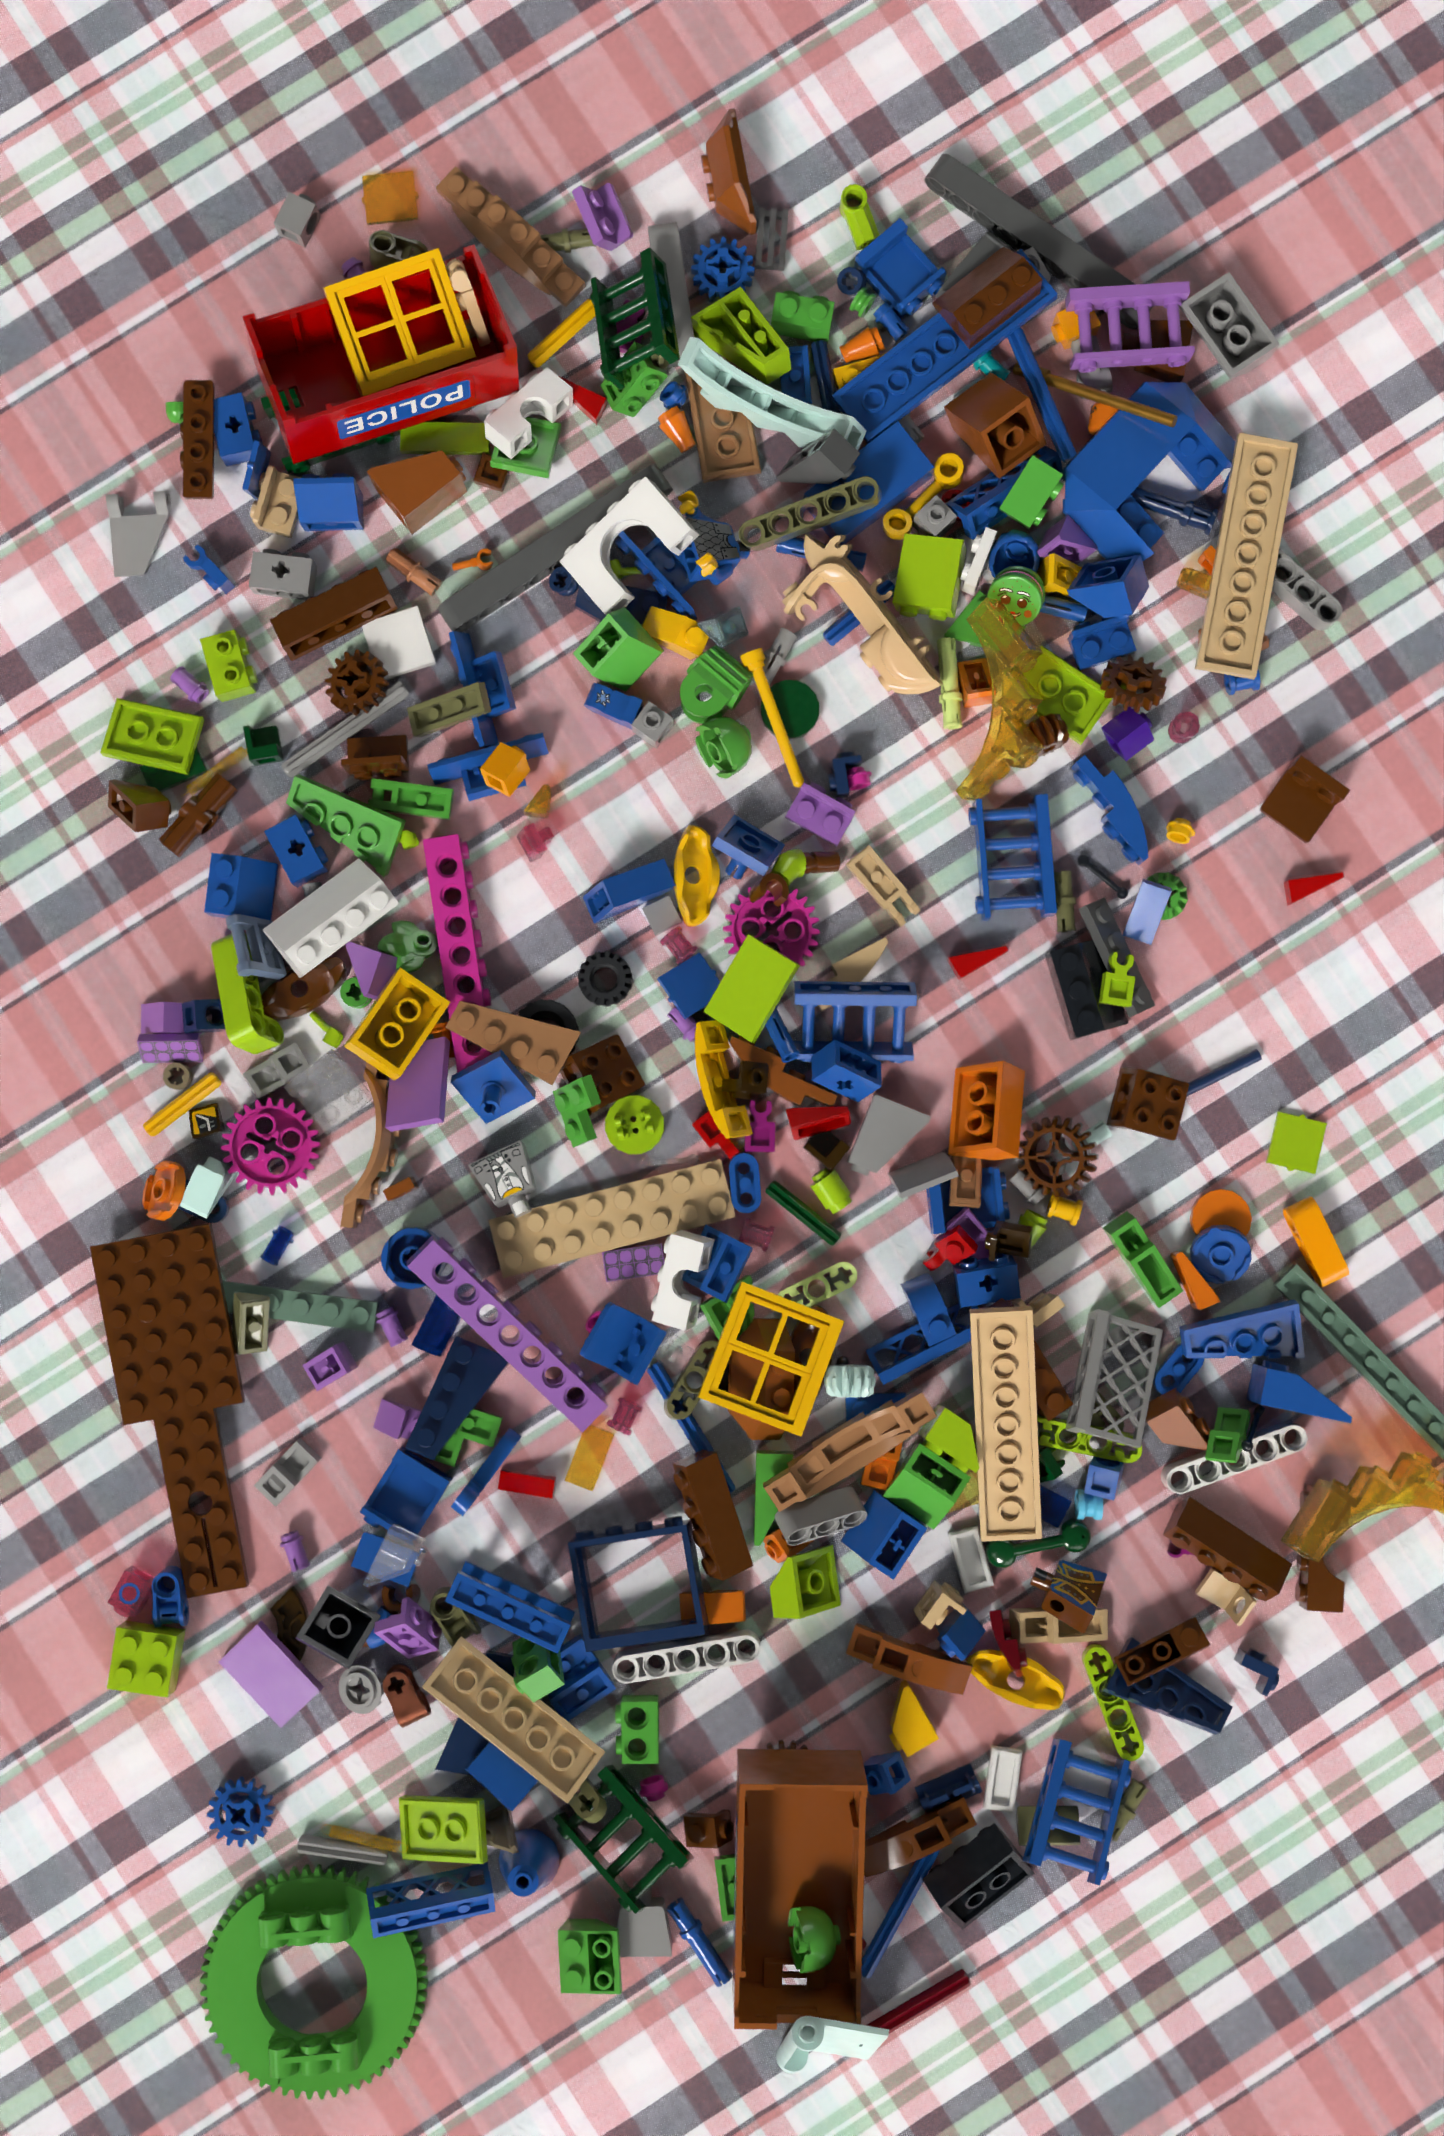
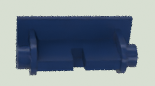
M971 1763L915 1787L925 1813L930 1810L931 1812L934 1811V1808L962 1794L964 1799H967L982 1792Z

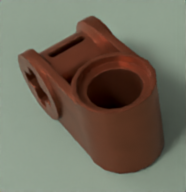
M396 1664L389 1668L383 1680V1690L392 1706L399 1725L404 1728L430 1715L431 1708L429 1702L420 1689L411 1669L404 1664ZM396 1677L397 1680L403 1679V1685L400 1686L398 1682L393 1684V1678Z

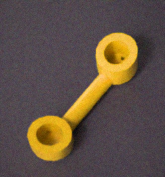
M946 453L940 456L934 466L935 481L905 511L902 509H892L885 514L883 530L889 538L894 540L904 539L905 533H911L912 520L918 511L942 489H952L960 484L964 471L963 461L960 456L955 453Z

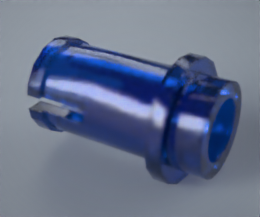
M281 1225L277 1229H273L272 1233L274 1235L260 1256L266 1262L276 1266L289 1243L293 1244V1236L295 1235L291 1230Z

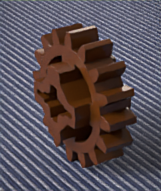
M356 649L354 656L349 652H344L345 659L341 661L336 658L335 663L337 667L328 668L332 677L324 681L330 686L325 693L331 697L330 702L346 714L350 711L355 716H358L360 709L365 713H369V705L373 704L378 707L379 703L376 699L379 696L386 697L382 688L389 686V682L384 679L389 673L382 667L384 663L369 651H366L364 654L359 649ZM367 666L370 667L372 675H370V671L366 669ZM342 690H344V694L347 696V699L344 698Z
M1128 655L1126 661L1121 657H1117L1115 663L1108 662L1107 668L1103 670L1100 689L1105 691V699H1114L1113 706L1120 703L1123 705L1124 711H1127L1129 707H1133L1134 711L1139 713L1140 707L1150 711L1152 705H1159L1166 690L1165 684L1167 679L1161 677L1162 669H1153L1154 662L1146 664L1144 663V657H1140L1136 661L1131 655Z

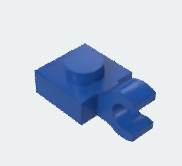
M196 545L194 548L200 554L199 559L191 561L185 555L183 557L184 562L191 569L204 570L206 575L202 578L212 589L216 591L220 588L227 595L235 586L208 558L204 549Z

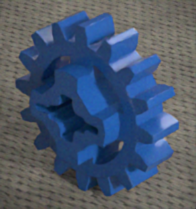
M722 237L721 243L716 244L712 238L710 239L709 248L700 245L701 255H693V262L695 263V265H691V274L695 275L693 277V285H700V296L709 293V302H712L715 297L723 298L740 286L745 293V286L752 287L753 279L751 276H755V267L751 266L753 264V256H745L747 247L744 245L738 249L736 239L731 244H727L726 238ZM720 268H726V273H720Z
M240 1776L236 1785L229 1779L225 1783V1788L219 1786L215 1791L217 1797H212L209 1800L208 1804L214 1807L207 1812V1817L214 1818L209 1828L219 1829L216 1836L217 1839L222 1838L224 1835L228 1837L226 1844L228 1846L234 1840H237L238 1846L243 1847L246 1839H248L251 1845L255 1844L258 1840L257 1835L263 1838L268 1832L266 1827H270L274 1819L268 1816L276 1810V1807L268 1806L273 1795L265 1796L263 1794L266 1788L265 1784L259 1788L255 1787V1778L249 1784H245L244 1777ZM237 1793H246L249 1795L239 1796ZM257 1802H258L259 1807H260L261 1815H259V1814L257 1813V1807H256V1803H257ZM244 1808L246 1812L241 1816L238 1815L237 1811ZM222 1809L226 1812V1821L223 1818ZM235 1828H243L246 1831L235 1830Z

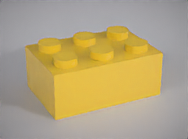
M400 967L393 973L344 1047L392 1080H396L401 1077L451 1002Z

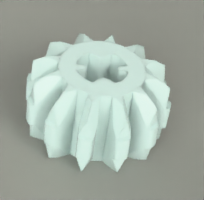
M834 1364L826 1369L824 1385L826 1393L830 1396L846 1398L869 1397L874 1394L876 1377H874V1369L869 1365Z

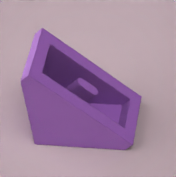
M1066 515L1045 532L1037 552L1040 557L1044 558L1049 554L1056 553L1077 565L1098 549L1096 544L1069 515Z
M349 941L345 946L364 997L376 1000L395 972L398 957Z
M156 1002L141 1004V1034L184 1033L182 1003Z
M344 1341L330 1347L302 1365L317 1391L358 1368Z

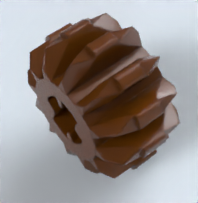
M1050 713L1046 716L1042 715L1019 729L1017 732L1018 744L1026 758L1045 756L1067 743L1069 740L1068 727L1060 714Z

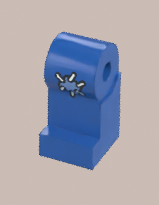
M593 683L584 706L592 712L632 730L631 725L642 711L644 704L640 698L628 696L604 685Z

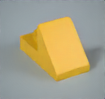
M1052 553L1040 562L1037 574L1044 583L1046 593L1059 592L1072 599L1068 595L1067 590L1082 567L1056 553Z

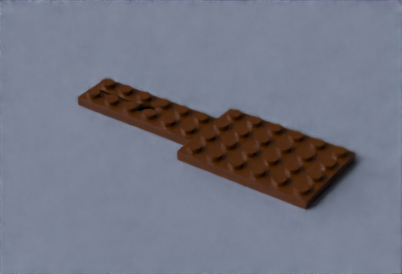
M212 1223L90 1246L123 1425L150 1420L154 1421L187 1598L245 1588L249 1585L216 1412L218 1407L245 1402ZM202 1491L211 1497L212 1508L208 1513L197 1514L192 1511L189 1500L193 1493Z

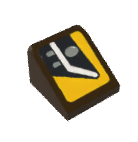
M218 1103L188 1110L192 1139H200L226 1132Z

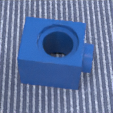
M1094 1456L1089 1465L1084 1493L1114 1501L1120 1489L1124 1462Z

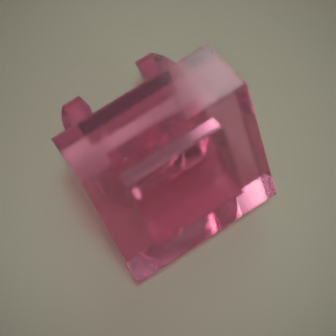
M534 823L523 827L517 835V839L530 863L542 857L547 850L546 845L554 838L550 827L537 831Z

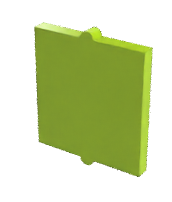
M1277 1112L1266 1163L1286 1167L1288 1171L1299 1170L1315 1174L1327 1123L1307 1119L1304 1114L1295 1116Z

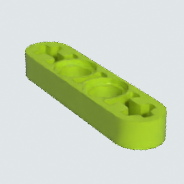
M1037 1414V1422L1042 1423L1043 1429L1052 1431V1425H1057L1054 1430L1055 1440H1050V1433L1040 1432L1038 1445L1124 1463H1133L1141 1457L1142 1445L1140 1448H1136V1450H1130L1129 1455H1125L1122 1448L1115 1446L1114 1453L1110 1452L1112 1448V1441L1107 1440L1103 1448L1094 1449L1089 1444L1092 1435L1081 1432L1077 1433V1437L1073 1442L1065 1443L1060 1440L1059 1434L1066 1428L1067 1420L1054 1417L1052 1420L1047 1421ZM1090 1425V1427H1092V1428H1096V1429H1099V1430L1104 1429V1427L1102 1428V1427H1097V1426ZM1110 1429V1430L1107 1431V1432H1110V1433L1115 1434L1112 1429ZM1121 1431L1124 1437L1133 1439L1134 1434Z
M1098 1644L1089 1645L1082 1653V1662L1110 1737L1121 1758L1135 1761L1143 1754L1144 1744L1128 1701L1114 1695L1104 1696L1100 1694L1099 1686L1104 1680H1107L1110 1673L1099 1674L1095 1664L1089 1663L1093 1659L1092 1653L1097 1652L1100 1656L1104 1655L1100 1663L1105 1672L1108 1669L1112 1670L1114 1666L1113 1661L1103 1646ZM1115 1709H1123L1126 1712V1720L1120 1725L1113 1724L1110 1721V1715ZM1126 1731L1130 1740L1137 1742V1744L1133 1745L1134 1751L1129 1753L1126 1749H1122L1121 1747L1126 1745L1123 1735L1121 1733L1115 1735V1732Z

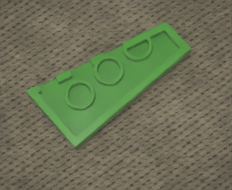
M300 774L294 776L286 804L315 826H320L330 833V837L338 843L342 842L354 851L355 856L375 867V871L383 877L387 876L406 820Z

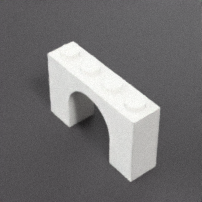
M646 476L634 482L628 490L629 493L621 501L614 502L608 508L607 515L600 522L593 523L586 530V535L578 543L569 546L564 553L565 556L559 561L606 615L626 607L635 598L614 574L610 565V549L614 539L620 532L635 525L648 526L664 545L678 556L700 535L659 487Z

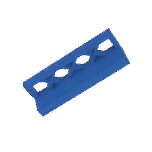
M1044 446L1033 454V456L1041 455L1038 459L1063 474L1062 463L1056 451ZM1032 455L1000 479L991 472L945 503L962 520L967 537L973 540L977 534L981 535L984 533L986 527L991 528L1007 517L999 508ZM1019 471L1014 475H1007L1010 472ZM988 487H995L992 490L983 491ZM973 502L965 508L960 507L964 503Z
M959 1302L947 1308L948 1315L953 1313L951 1318L953 1326L961 1327L956 1330V1335L930 1347L928 1345L925 1346L926 1340L924 1335L916 1332L921 1329L917 1323L865 1350L883 1385L971 1341L970 1324L963 1325L955 1322L958 1311L962 1309ZM977 1305L970 1306L971 1309H979ZM911 1334L923 1337L919 1350L913 1353L902 1349L905 1337ZM899 1341L898 1347L891 1346V1344ZM883 1348L896 1351L893 1363L881 1368L874 1353ZM900 1353L907 1355L898 1360Z
M488 1862L366 1888L373 1938L496 1912ZM482 1874L484 1876L485 1884L472 1887L466 1883L472 1876ZM449 1882L454 1885L450 1892L440 1893L435 1890L440 1883ZM412 1889H419L424 1892L419 1899L410 1900L405 1897L408 1891ZM388 1895L393 1898L389 1905L375 1908V1897Z

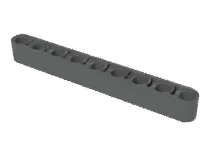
M942 154L925 177L926 185L934 193L1016 250L1023 249L1026 251L1034 247L1047 271L1070 288L1135 285L1132 281L951 155ZM1122 308L1120 310V323L1130 329H1137V310H1134V308Z
M656 464L647 466L445 600L438 607V611L451 631L464 632L549 576L556 568L562 567L563 565L559 561L565 556L566 549L572 544L578 543L586 535V530L593 523L600 522L607 515L608 508L614 502L621 501L629 493L630 486L637 480L643 479L646 476L667 497L673 488Z

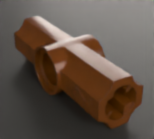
M217 773L198 795L192 796L183 804L178 812L179 817L158 840L180 858L199 835L207 833L215 825L219 818V812L239 790Z

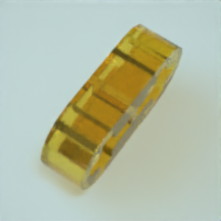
M1183 568L1176 584L1181 589L1207 600L1211 576L1191 568Z

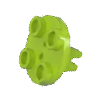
M640 1095L626 1096L617 1100L609 1108L605 1118V1132L610 1143L619 1151L627 1154H643L652 1150L660 1142L664 1132V1118L660 1108L652 1100ZM632 1116L636 1117L635 1122L631 1121ZM634 1128H638L639 1132L637 1134L633 1133Z

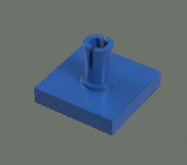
M734 815L717 835L712 846L732 858L725 868L726 873L731 875L738 865L733 878L742 879L747 867L764 877L781 854L785 844Z
M502 1050L452 1075L451 1084L486 1124L530 1102L536 1096L534 1088Z

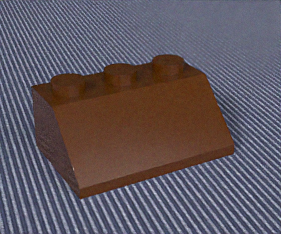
M1002 247L933 301L932 305L965 345L971 349L1040 294L1043 279L1024 256Z

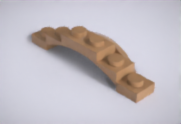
M456 166L436 186L437 193L451 204L456 216L485 248L525 280L544 293L555 297L563 306L567 307L586 287L585 281L563 263V258L541 239L540 233L497 194L493 196L476 180L473 182Z
M367 1062L363 1077L370 1088L374 1101L376 1132L373 1150L367 1167L354 1188L344 1197L340 1227L357 1228L358 1223L363 1222L365 1205H361V1199L374 1200V1194L379 1195L381 1188V1177H377L379 1172H390L391 1167L396 1166L398 1149H394L395 1137H400L402 1131L390 1132L385 1128L389 1081L381 1080V1074L383 1073Z
M920 1388L896 1403L890 1400L867 1415L864 1412L858 1414L812 1442L813 1448L788 1462L789 1468L764 1482V1489L778 1511L781 1512L792 1504L806 1500L873 1462L918 1432L922 1425L936 1418L937 1415Z

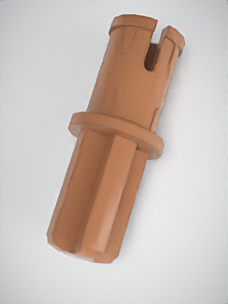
M393 548L386 556V562L403 574L407 582L412 581L430 596H433L435 594L434 590L437 591L441 586V579H438L424 569L420 561L416 563L399 549Z

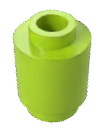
M824 1168L812 1176L814 1182L810 1185L811 1189L825 1209H830L832 1214L839 1212L853 1201L849 1196L851 1192L835 1169L828 1171L827 1168Z

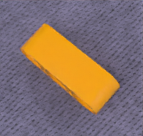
M1309 1196L1284 1208V1218L1319 1287L1322 1288L1348 1276V1266L1314 1198Z

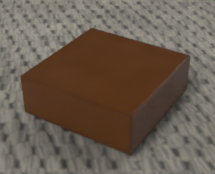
M482 453L473 480L474 483L503 492L509 471L491 467L492 455Z

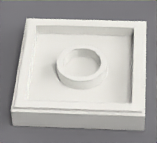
M418 606L377 618L362 626L370 653L384 663L382 667L389 673L384 679L387 680L436 664Z

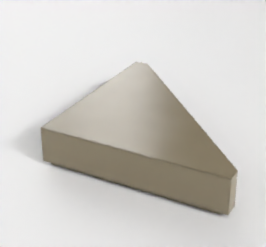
M504 1805L486 1812L487 1845L514 1854L518 1853L512 1812Z

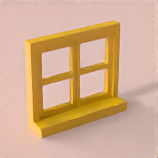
M439 248L323 287L355 375L356 386L360 396L381 391L476 357ZM429 269L440 303L403 315L392 281ZM381 285L393 319L356 332L344 298ZM443 309L454 343L417 355L406 321ZM395 325L407 359L370 372L358 338Z
M740 1282L697 1397L802 1437L844 1321L753 1285ZM750 1302L782 1314L768 1352L736 1340ZM788 1316L819 1328L805 1366L774 1354ZM732 1350L764 1362L750 1401L718 1389ZM770 1365L801 1376L787 1415L756 1403Z

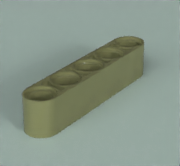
M867 476L857 478L747 520L739 529V539L750 550L760 551L872 509L881 501L882 491L873 478ZM865 486H873L875 492L872 498L868 500L861 499L859 495L861 489ZM839 496L846 498V504L843 509L838 511L832 510L831 504L834 498ZM809 507L817 508L816 518L812 521H804V511ZM780 518L789 519V527L784 532H777L775 529L776 522ZM754 528L760 529V539L754 543L748 542L747 536L750 530Z

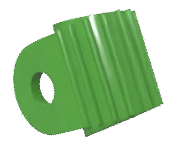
M718 644L711 647L700 655L687 669L688 675L684 678L680 687L683 712L691 721L698 724H704L713 718L722 717L728 709L733 711L752 681L753 674L748 672V669L743 667L741 663ZM703 692H707L712 696L708 701H700L696 697Z

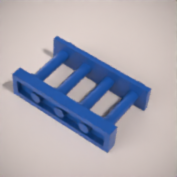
M1048 794L1035 795L1032 803H1028V807L983 810L982 798L976 799L973 807L968 809L969 825H974L976 840L980 896L975 897L976 914H981L982 921H988L991 918V910L1035 907L1036 910H1040L1041 917H1053L1057 913ZM1029 819V821L1034 822V833H1030V836L985 839V821ZM1031 848V851H1036L1037 862H1034L1032 866L987 869L986 851ZM1019 878L1038 880L1039 892H1035V895L1002 898L989 897L988 881Z
M794 981L795 1005L803 1006L802 1041H793L800 1052L796 1059L803 1062H812V1055L832 1041L837 1040L876 1060H889L893 1063L914 1061L912 1042H904L906 1008L917 1006L915 982ZM818 1005H831L833 1007L832 1041H814L815 1007ZM848 1006L864 1007L862 1041H844L845 1008ZM878 1006H892L894 1008L892 1042H874L875 1013Z
M465 1561L462 1570L458 1571L445 1599V1602L557 1654L575 1614V1611L468 1561Z
M1053 1739L1022 1861L1041 1867L1042 1861L1050 1859L1089 1872L1087 1882L1100 1885L1101 1880L1106 1879L1109 1871V1862L1106 1860L1123 1789L1129 1785L1131 1779L1130 1761L1116 1759L1115 1767L1073 1754V1750H1070L1072 1742ZM1072 1766L1112 1779L1107 1798L1066 1785V1781L1063 1780L1065 1768ZM1065 1797L1104 1810L1100 1829L1059 1816L1058 1812L1055 1811L1057 1800ZM1058 1828L1097 1841L1093 1858L1088 1859L1051 1847L1050 1843L1047 1842L1050 1830Z

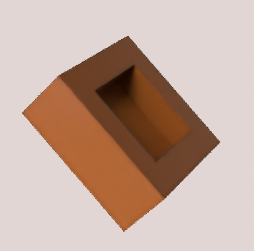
M408 1177L383 1190V1193L388 1201H394L419 1187L414 1177Z

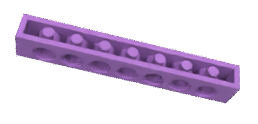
M432 1235L407 1260V1267L581 1432H584L608 1407L604 1398L607 1395L605 1391L595 1382L590 1385L582 1377L585 1373L576 1363L572 1361L568 1364L562 1359L561 1356L564 1353L555 1343L550 1341L547 1344L539 1336L542 1332L530 1320L525 1323L520 1319L518 1315L521 1312L512 1302L507 1300L504 1303L496 1296L499 1291L487 1279L483 1282L474 1275L477 1270L465 1258L461 1261L452 1254L455 1249L443 1237L437 1240ZM446 1262L451 1264L453 1267L452 1272L447 1276L438 1275L435 1269L440 1263ZM468 1283L473 1285L475 1288L474 1293L469 1297L459 1295L457 1291L462 1284ZM487 1304L497 1308L496 1313L489 1318L483 1317L479 1313L480 1309ZM508 1325L516 1326L518 1328L517 1335L513 1338H505L501 1334L504 1327ZM529 1346H536L540 1349L537 1357L529 1359L523 1355L524 1350ZM550 1367L561 1369V1374L555 1379L547 1378L545 1373ZM573 1387H579L583 1390L582 1395L578 1399H569L567 1392Z

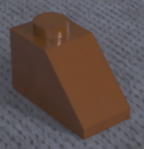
M116 779L109 780L108 807L134 832L168 827V819L172 810L171 803L157 788Z

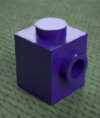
M1131 707L1127 711H1122L1101 727L1109 746L1125 761L1154 741L1150 730L1153 726L1150 719L1143 712L1140 714L1136 713Z

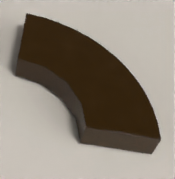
M292 1586L270 1610L276 1618L277 1638L301 1661L306 1652L307 1645L295 1638L309 1617V1613L302 1596Z

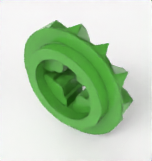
M1166 872L1156 873L1146 879L1170 887L1175 892L1169 897V903L1165 907L1161 920L1172 919L1183 911L1188 898L1187 887L1184 886L1180 877Z

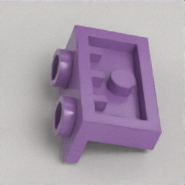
M606 183L597 190L580 185L572 191L595 246L612 251L633 237V232L613 184Z
M811 782L810 785L803 783L785 818L837 847L855 815V811L851 809L853 805L843 798L837 797L835 800L825 794L827 791L816 783Z
M406 1597L402 1599L401 1614L390 1615L388 1618L376 1621L374 1633L406 1658L410 1659L439 1650L442 1629L431 1614L411 1598Z

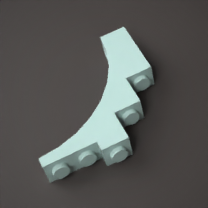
M689 338L678 365L702 388L700 394L715 408L743 413L756 427L783 432L798 447L805 448L829 431L835 429L857 451L859 450L866 430L853 416L813 406L775 390L727 362L701 339Z

